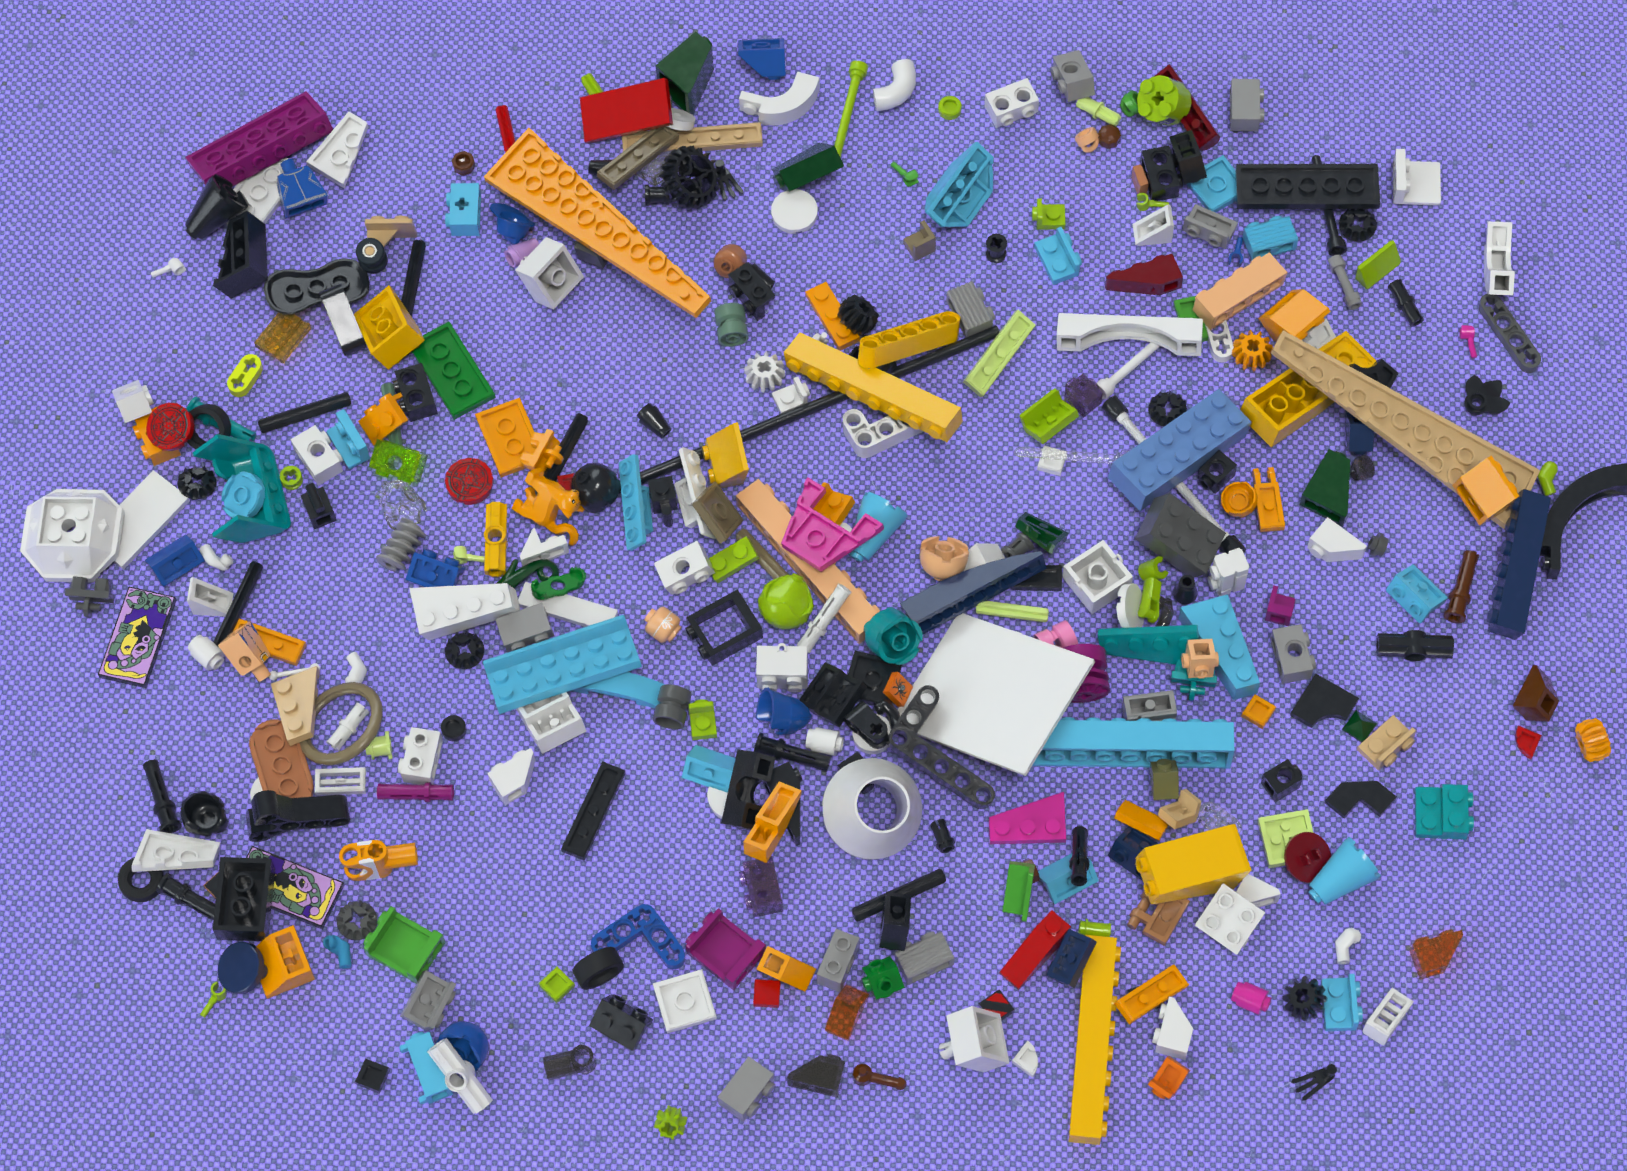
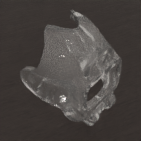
M402 480L383 481L380 491H377L375 497L379 499L380 508L384 511L385 520L393 530H397L396 525L402 522V517L413 521L415 524H420L421 511L427 512L424 500L408 483ZM393 488L404 493L397 504L386 501Z

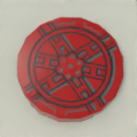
M168 402L152 411L147 421L146 430L147 436L153 445L164 451H175L185 446L187 440L191 439L195 425L193 416L186 408L178 403Z
M465 458L458 460L446 472V489L450 497L456 502L459 501L465 505L477 504L486 499L491 493L490 491L494 484L491 469L485 462L479 459Z

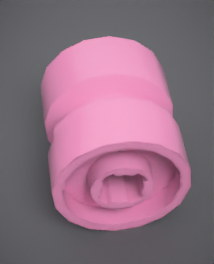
M1066 620L1053 625L1051 631L1045 629L1033 635V638L1054 645V641L1055 646L1061 648L1078 644L1077 637Z

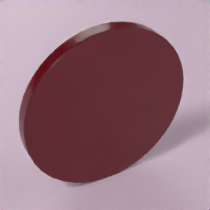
M1302 832L1293 836L1287 843L1284 852V860L1288 872L1296 880L1303 883H1311L1331 858V852L1326 841L1318 834L1312 832Z

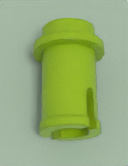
M1085 918V921L1080 920L1078 933L1085 936L1110 937L1111 923L1090 922Z

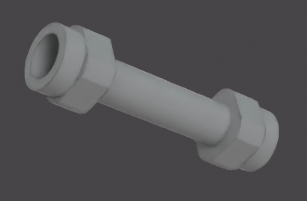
M1341 255L1330 257L1328 259L1329 267L1332 273H1336L1345 293L1344 302L1349 310L1358 309L1362 305L1361 298L1358 292H1354L1345 272L1346 263Z

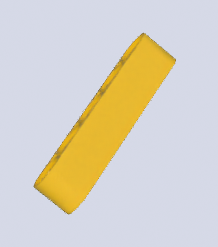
M946 311L865 336L860 339L858 364L864 368H875L954 343L958 340L960 316L955 312Z

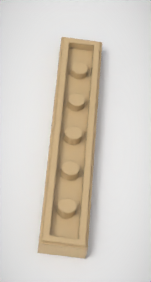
M761 122L694 127L689 131L672 129L679 134V140L661 154H670L671 151L677 150L681 146L688 147L693 145L695 149L702 148V151L763 147ZM649 131L622 136L623 151Z

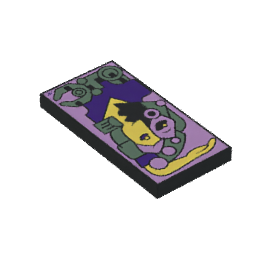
M128 587L98 672L99 678L142 688L147 687L177 601L176 597Z
M252 846L246 858L272 859L275 867L271 909L323 930L345 886L344 882Z

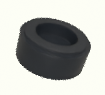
M448 716L441 723L442 735L449 741H459L466 734V724L460 716Z

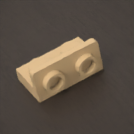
M1392 715L1357 747V751L1379 771L1384 765L1389 767L1397 759L1398 756L1396 754L1402 749L1407 751L1415 743L1416 730L1413 727L1409 730Z

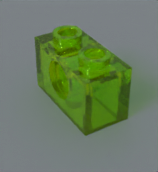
M377 439L368 467L376 469L375 474L389 478V474L398 477V482L411 485L412 482H420L428 454L384 439ZM396 457H400L402 460V466L398 470L394 467V459Z

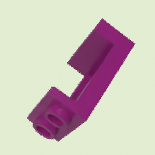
M718 908L714 913L710 912L704 918L703 926L698 932L693 931L688 936L686 952L734 991L761 960L766 950V944L759 939L756 941L728 920L723 915V911Z

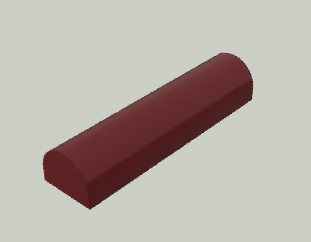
M1170 64L1155 75L1181 81L1186 87ZM1191 94L1192 103L1190 111L1180 121L1187 131L1192 130L1199 149L1205 151L1219 142L1220 135Z

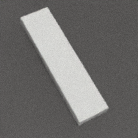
M525 582L518 599L521 608L525 609L543 603L548 616L583 627L617 617L618 615L617 609L567 594L545 600L536 599L532 595L531 583Z

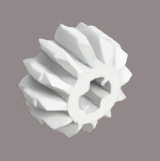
M765 351L764 356H760L756 352L755 359H748V366H745L744 374L747 375V384H752L753 390L761 387L762 393L765 392L766 388L773 392L775 389L774 385L781 386V378L785 377V370L783 369L784 364L782 360L778 361L776 354L769 357L767 351Z

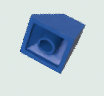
M784 38L738 40V55L762 77H767L769 80L781 79V76H786Z

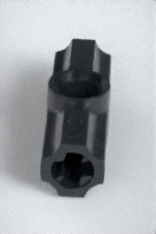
M1410 630L1404 634H1377V656L1404 657L1405 660L1413 662L1422 661L1426 658H1453V636L1426 635L1424 631Z

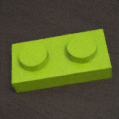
M747 536L709 558L715 571L712 576L717 583L760 559Z

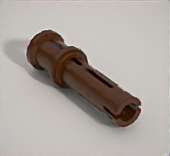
M1464 551L1456 585L1448 596L1450 602L1448 609L1444 611V618L1452 623H1464L1466 620L1465 610L1471 601L1469 592L1479 559V554L1475 551Z

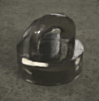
M1367 455L1354 459L1350 467V475L1353 480H1366L1374 476L1375 467Z

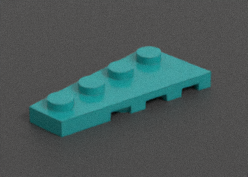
M1198 625L1098 629L1099 645L1105 648L1106 655L1175 665L1177 660L1181 659L1182 653L1186 652L1187 641L1200 639Z

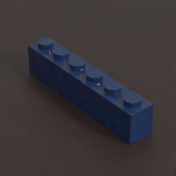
M1526 489L1521 490L1518 493L1519 497L1509 506L1511 515L1505 525V532H1507L1506 540H1504L1500 549V554L1503 555L1502 561L1496 570L1498 581L1491 595V599L1494 600L1493 606L1487 615V622L1489 623L1488 632L1514 640L1525 634L1551 497Z

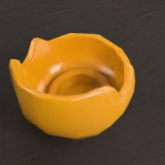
M1246 481L1233 482L1227 485L1221 493V506L1232 517L1244 518L1250 515L1257 506L1258 496L1256 490Z

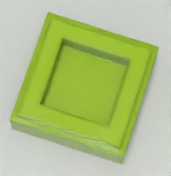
M558 966L538 983L539 987L556 1004L575 987V983Z

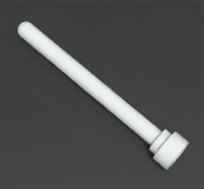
M1150 342L1110 378L1100 379L1093 386L1097 395L1104 400L1108 399L1114 393L1115 385L1155 352L1160 345Z

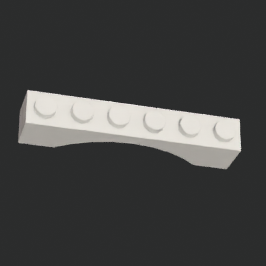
M1059 313L1057 351L1081 352L1090 346L1106 341L1134 339L1160 345L1176 355L1201 356L1203 319Z

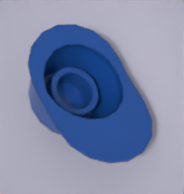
M501 203L490 204V210L497 216V232L512 244L519 243L520 239L526 237L530 227L535 226L534 222L530 221L521 211L512 206Z

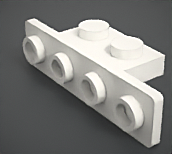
M682 447L679 449L685 478L676 482L674 486L685 527L693 528L698 525L702 535L716 539L692 506V503L706 489V480L701 471L700 458L695 451Z

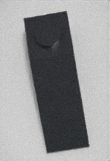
M786 762L774 768L771 781H763V785L770 796L778 782L801 790L800 782L803 779L797 767L793 769L790 762ZM801 796L786 828L795 846L800 845Z

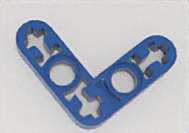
M648 904L637 906L597 933L591 940L593 952L599 950L597 949L599 941L603 943L609 941L607 947H614L618 951L640 935H643L667 968L678 969L685 963L684 949L655 909ZM644 912L646 915L650 913V920L647 922L644 919L640 920V913ZM632 918L634 919V922H635V923H636L637 921H639V922L637 923V926H638V929H637V930L635 929V926H634L633 922L630 921ZM622 925H627L631 928L630 934L626 937H620L617 934V929ZM656 931H663L667 937L663 942L657 943L652 939V935ZM610 933L613 934L614 939L617 941L616 944H614L613 939L609 941L611 939ZM668 945L674 954L679 953L678 961L668 960L670 958L669 952L666 949Z

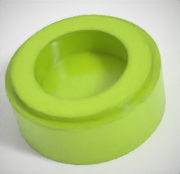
M946 96L940 100L938 112L942 118L954 120L961 114L962 105L958 98Z

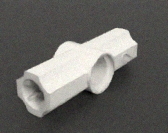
M447 1038L437 1042L428 1050L427 1053L445 1075L446 1086L451 1091L457 1092L473 1114L482 1111L493 1101L475 1077L474 1066L460 1057Z

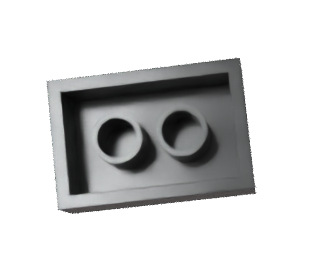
M1168 493L1154 498L1135 539L1157 555L1163 557L1164 560L1184 574L1194 578L1207 574L1226 533L1178 498Z

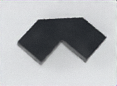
M1378 781L1341 782L1325 800V804L1344 819L1359 802H1362L1376 815L1381 817L1396 800L1397 796Z

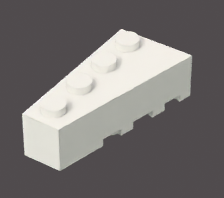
M508 583L409 588L419 634L427 640H433L496 621V618L520 610L516 590Z

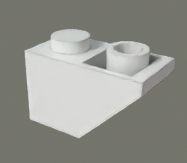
M531 748L526 751L521 750L517 752L511 760L504 764H496L487 773L491 785L505 806L527 793L536 761Z
M1169 997L1167 1005L1162 1004L1158 1019H1162L1163 1022L1161 1029H1155L1152 1043L1157 1044L1156 1053L1186 1060L1193 1027L1175 998Z

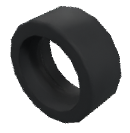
M203 404L190 411L194 422L201 414L212 416L218 424L219 434L230 436V419L222 408L213 404ZM194 427L193 435L190 440H187V443L194 449H198L207 441L198 436Z
M605 947L581 959L572 971L581 989L588 990L601 986L613 979L622 971L624 964L614 947Z

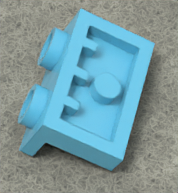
M1062 227L1056 228L1055 235L1034 242V248L1053 285L1079 276L1080 266L1082 265L1079 253H1074L1071 247L1072 240L1070 235L1064 233Z
M342 409L336 413L338 422L335 423L334 427L327 430V434L342 456L348 469H352L369 460L370 456L365 442L346 411Z
M1414 564L1396 574L1386 589L1387 593L1418 623H1422L1429 613L1443 605L1448 599Z
M1349 974L1348 978L1321 979V985L1325 988V992L1322 995L1328 998L1323 1003L1325 1011H1323L1325 1031L1356 1030L1359 1022L1363 1021L1362 1006H1357V997H1360V982L1355 981V974Z

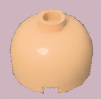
M940 536L929 537L922 541L919 554L920 563L927 574L934 577L937 581H942L965 570L969 557L968 546L965 543L951 537H947V541H939Z

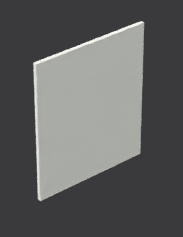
M962 613L955 617L913 684L904 707H899L898 711L901 716L921 687L925 685L935 687L939 692V701L917 733L918 736L1026 776L1094 665L1095 660ZM924 693L921 695L923 703L931 704L934 702L931 694ZM911 713L907 715V721L910 724H918L920 722L916 714Z

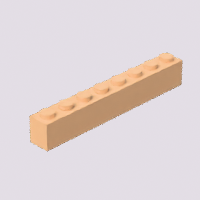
M757 479L736 495L737 507L798 575L804 577V582H806L807 586L823 604L829 599L838 583L851 591V594L834 617L858 644L862 643L865 640L864 625L875 614L880 612L879 608L876 605H870L866 600L867 596L860 587H854L848 573L845 570L840 571L835 565L836 562L820 572L782 547L781 542L791 519V514L788 506L783 501L779 502L775 498L773 489L767 483L764 485Z

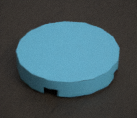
M243 471L239 472L240 474L231 476L222 491V501H224L225 506L223 509L232 518L236 515L252 518L259 512L265 499V487L262 480L255 474Z

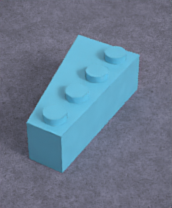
M1228 594L1181 607L1179 620L1182 625H1198L1200 639H1213L1215 652H1218L1219 665L1215 667L1216 675L1233 700L1257 694L1260 681Z

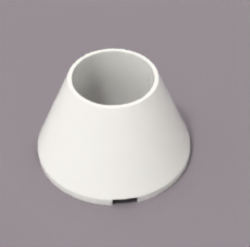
M860 759L844 766L829 781L822 799L823 822L829 836L842 850L862 859H882L900 852L915 837L922 819V800L914 780L901 767L883 759ZM867 784L883 786L895 799L896 817L891 826L885 831L870 828L862 821L858 814L857 799L860 791Z

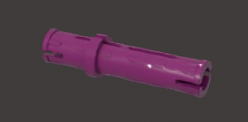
M425 782V784L420 785L378 783L377 786L378 800L415 799L431 802V800L453 801L454 798L453 784L432 785L431 782Z

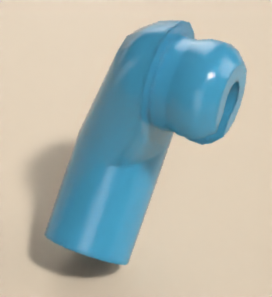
M335 935L326 936L323 940V946L338 956L339 968L348 969L352 967L349 943Z

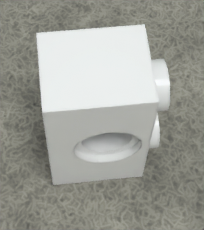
M139 380L112 390L125 423L152 413L150 405L154 404L147 386H141Z
M316 425L290 439L294 451L318 486L343 472L341 466L342 456L337 449H331L329 446L331 441L324 430L320 432ZM318 452H324L321 456H314Z
M698 541L654 563L665 589L671 595L683 593L692 584L704 582L710 575L715 573L704 547ZM690 566L687 573L681 574L684 567Z

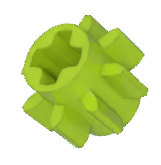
M668 1105L664 1112L658 1110L654 1128H659L661 1137L664 1136L674 1140L677 1133L680 1135L684 1134L688 1118L682 1116L681 1108L677 1109Z

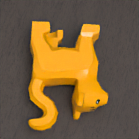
M541 468L529 471L525 482L532 487L525 489L527 499L524 503L518 498L515 499L511 509L521 516L533 520L538 525L546 527L557 535L569 533V545L574 546L579 538L577 529L567 523L557 525L555 520L559 509L568 519L574 512H584L585 509L580 505L579 492L577 490H565L558 482L545 478L544 471Z

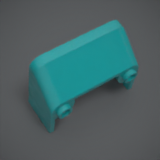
M217 434L193 452L194 457L212 460L215 473L223 479L228 480L231 476L245 471L257 475L265 487V499L259 512L252 518L236 515L212 533L214 538L245 543L282 533L290 527L291 520L275 456L268 446Z

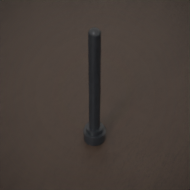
M1314 155L1312 157V164H1322L1321 157ZM1323 209L1330 237L1327 242L1328 254L1331 256L1342 255L1347 251L1345 240L1338 233L1333 209Z

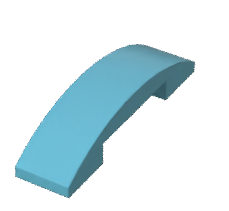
M625 672L571 691L589 694V691L634 700L637 705L655 708L656 705L660 704L657 700L660 687L665 684L641 675Z

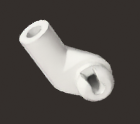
M209 544L201 546L199 550L206 563L219 570L226 571L233 564V559L230 555L223 554L221 558L218 557Z
M352 652L346 657L352 669L349 672V676L345 678V683H362L367 674V669L358 653Z
M1347 928L1335 941L1338 964L1350 963L1349 947L1361 940L1359 930Z

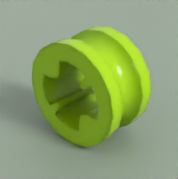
M287 466L281 470L280 480L284 488L295 490L302 485L303 477L300 469L296 466ZM295 474L296 480L291 479L288 482L287 476L292 477Z

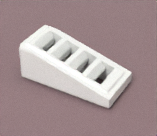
M1391 988L1367 1020L1362 1032L1384 1046L1414 1001ZM1392 1000V1001H1394L1395 1003H1397V1004H1399L1400 1006H1402L1403 1008L1400 1009V1008L1396 1007L1395 1005H1393L1392 1003H1390L1389 1001ZM1386 1008L1387 1010H1389L1390 1012L1394 1013V1014L1397 1015V1016L1395 1017L1394 1015L1390 1014L1389 1012H1387V1011L1384 1010V1009ZM1380 1016L1382 1019H1384L1385 1021L1389 1022L1390 1025H1388L1387 1023H1385L1384 1021H1382V1020L1379 1019L1378 1017Z

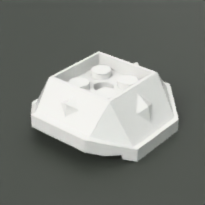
M56 489L27 506L20 551L46 582H72L73 576L84 577L88 579V582H95L100 573L108 568L119 555L124 511L105 490ZM71 527H75L73 531L67 532Z

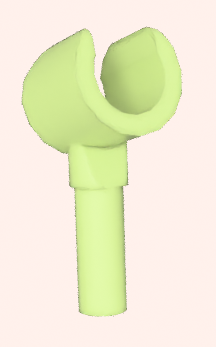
M465 546L454 547V559L459 560V564H464L467 561L485 563V556L467 554Z

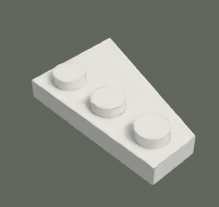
M348 112L306 161L307 166L345 189L368 130V123L353 113Z
M146 829L132 863V872L214 867L220 852V842Z

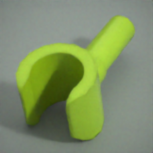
M1139 193L1136 196L1138 201H1145L1143 203H1136L1140 211H1146L1149 207L1169 205V202L1149 200L1148 195L1145 193Z
M214 982L211 985V997L200 1013L204 1018L217 1001H222L227 996L225 988L220 993L215 992L219 987L218 982Z

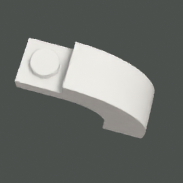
M797 72L791 88L783 95L777 97H764L741 91L739 97L740 111L748 115H758L759 122L762 125L774 126L793 122L805 115L815 103L820 91V77Z
M1487 221L1486 245H1484V281L1487 294H1514L1515 271H1512L1511 268L1512 222Z

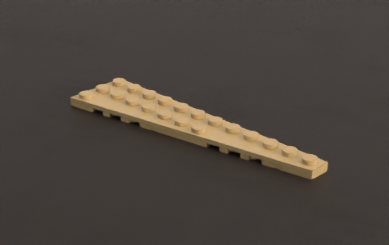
M1283 330L1280 333L1271 351L1273 356L1456 494L1458 493L1452 485L1461 476L1491 455L1495 461L1500 463L1503 473L1515 485L1517 493L1523 489L1531 491L1540 472L1539 469ZM1508 507L1503 513L1491 520L1505 530L1506 522L1511 515V509Z

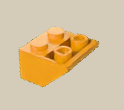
M1296 289L1291 290L1258 319L1273 341H1277L1283 330L1302 340L1308 335L1307 331L1312 327L1322 324L1325 321L1324 317L1331 311L1306 290Z
M1492 455L1465 473L1452 485L1479 526L1503 513L1519 497L1515 485L1507 479L1503 473L1502 466L1494 460Z
M294 925L268 935L256 946L262 953L264 964L268 969L266 977L260 980L267 999L315 980Z

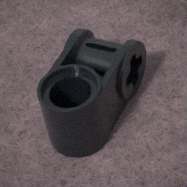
M864 701L859 702L843 717L846 725L869 744L870 747L881 749L887 745L888 729L886 723Z

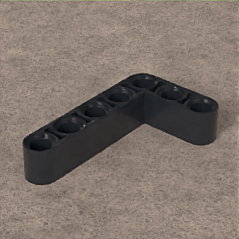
M931 685L921 687L891 729L887 738L888 747L977 809L988 808L995 798L993 787L917 735L939 701V692L935 687ZM924 693L931 694L934 702L931 704L923 703L921 695ZM911 713L916 714L920 722L918 724H910L907 721V715ZM901 734L905 737L906 742L902 745L895 744L892 736ZM916 748L924 749L926 757L924 759L916 758L913 750ZM937 762L944 763L947 766V772L938 773L934 768V764ZM959 776L965 777L968 781V786L965 788L958 787L955 778ZM985 791L989 796V800L986 802L979 801L976 797V792Z

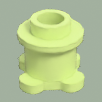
M385 731V736L375 737L365 749L366 755H371L372 760H375V757L388 755L389 759H393L389 731Z

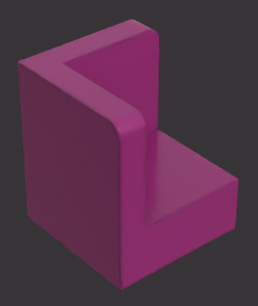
M1273 585L1265 621L1289 626L1295 598L1277 594L1278 586Z

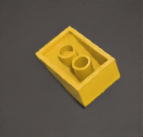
M390 285L354 313L370 353L388 370L425 341L418 325Z
M736 422L706 438L705 446H702L704 460H709L711 468L707 470L710 484L717 482L721 489L744 484L749 471L739 424Z

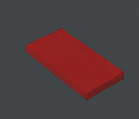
M666 78L580 97L584 141L587 144L673 125L669 85Z

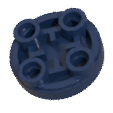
M235 942L228 946L222 953L218 963V978L221 985L227 991L237 994H246L252 991L259 984L260 980L266 977L268 971L260 950L254 944L247 942Z

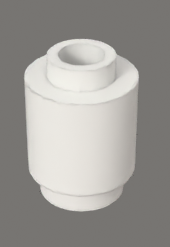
M198 635L189 643L188 650L190 655L206 670H216L223 664L225 654L208 637Z
M819 727L808 730L806 748L811 749L812 752L836 756L837 752L842 751L844 737H840V731Z

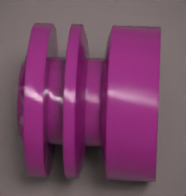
M1075 644L1064 647L1063 649L1095 660L1094 665L1071 702L1085 703L1107 696L1110 692V684L1108 682L1109 675L1105 671L1108 667L1105 648L1096 644Z

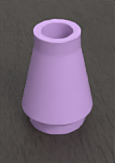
M532 238L508 246V249L504 251V255L509 265L512 267L519 266L521 260H525L524 257L529 256L539 245V242L536 238Z

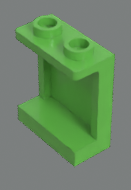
M390 906L388 911H383L380 915L375 931L370 932L366 936L363 943L364 951L368 957L417 984L422 972L429 969L446 943L444 936L436 930H433V932L399 914L396 908Z

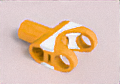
M369 840L345 845L339 852V859L344 866L345 874L353 881L385 878L391 874L394 868L418 865L415 842L386 846L380 840ZM354 850L358 853L357 856L347 861L344 860V855L347 851ZM349 868L362 869V871L357 875H353L349 872Z

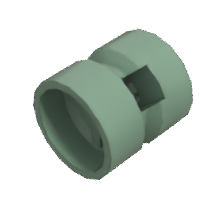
M725 303L716 307L714 314L716 325L718 326V343L725 347H734L746 343L749 337L747 324L745 323L744 306L739 303Z

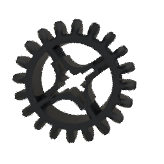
M694 145L688 147L681 146L677 150L671 151L665 157V163L660 167L664 171L659 177L664 179L661 186L667 188L665 195L671 194V202L678 201V207L686 206V209H698L703 205L709 204L716 197V191L720 188L717 182L721 178L716 175L720 169L713 166L716 160L710 161L708 159L710 153L703 154L702 148L695 149Z

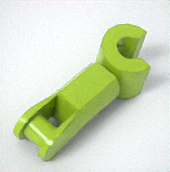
M1161 556L1141 563L1138 567V573L1144 581L1138 616L1141 618L1146 617L1150 623L1156 622L1159 617V599L1162 584L1160 580L1166 578L1169 573L1166 570L1162 572L1158 570V563H1161L1163 560Z

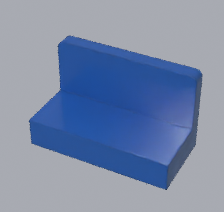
M187 535L180 537L145 559V562L152 569L163 587L205 561L193 540Z

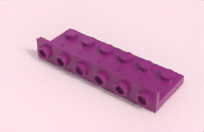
M305 91L185 158L189 166L205 185L212 175L218 174L230 181L234 186L333 131L326 112Z

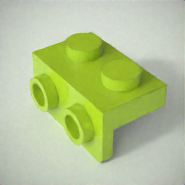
M1054 388L1021 413L1019 417L1025 432L1041 444H1044L1078 418L1079 414L1077 409L1062 400L1059 390Z

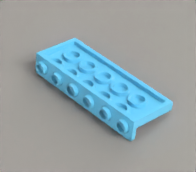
M624 615L483 661L499 714L642 667Z

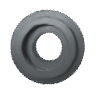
M1379 532L1376 536L1373 535L1368 543L1371 556H1382L1388 545V538L1384 537L1383 533Z

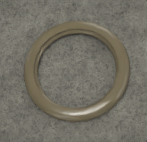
M356 682L342 683L329 688L315 699L317 716L334 699L346 694H358L368 701L371 708L369 724L360 738L342 751L328 754L322 753L313 746L311 739L299 742L302 752L308 759L318 764L338 765L358 756L370 745L380 729L383 718L382 703L379 695L373 688Z

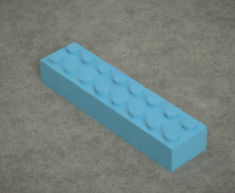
M1065 717L1058 722L1032 766L1150 768V762L1158 761L1159 759H1169L1176 761L1177 768L1230 769L1234 755V722H1227L1224 719H1216L1212 722L1190 719L1187 722L1171 718L1162 721H1151L1148 718H1140L1136 721L1114 718L1111 721H1104L1099 718L1076 720L1072 717Z

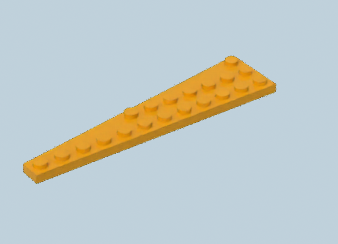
M530 128L518 138L484 176L488 184L693 317L697 318L711 302L710 296L689 276H686L677 265H674L661 250L659 251L624 215L598 191L594 190L586 180H583L571 166H568Z

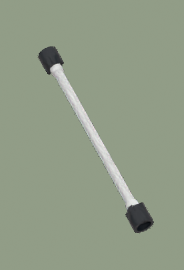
M1116 395L1104 402L1102 409L1113 422L1118 421L1119 424H1122L1138 444L1146 440L1145 436L1130 420L1127 414L1129 410ZM1181 482L1175 487L1197 513L1224 531L1191 490L1187 488L1185 483ZM1225 532L1226 534L1220 545L1222 551L1228 554L1229 551L1240 548L1245 553L1246 548L1237 537Z

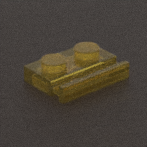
M277 313L254 342L255 347L284 363L310 331L311 325L308 322L302 321L296 315Z

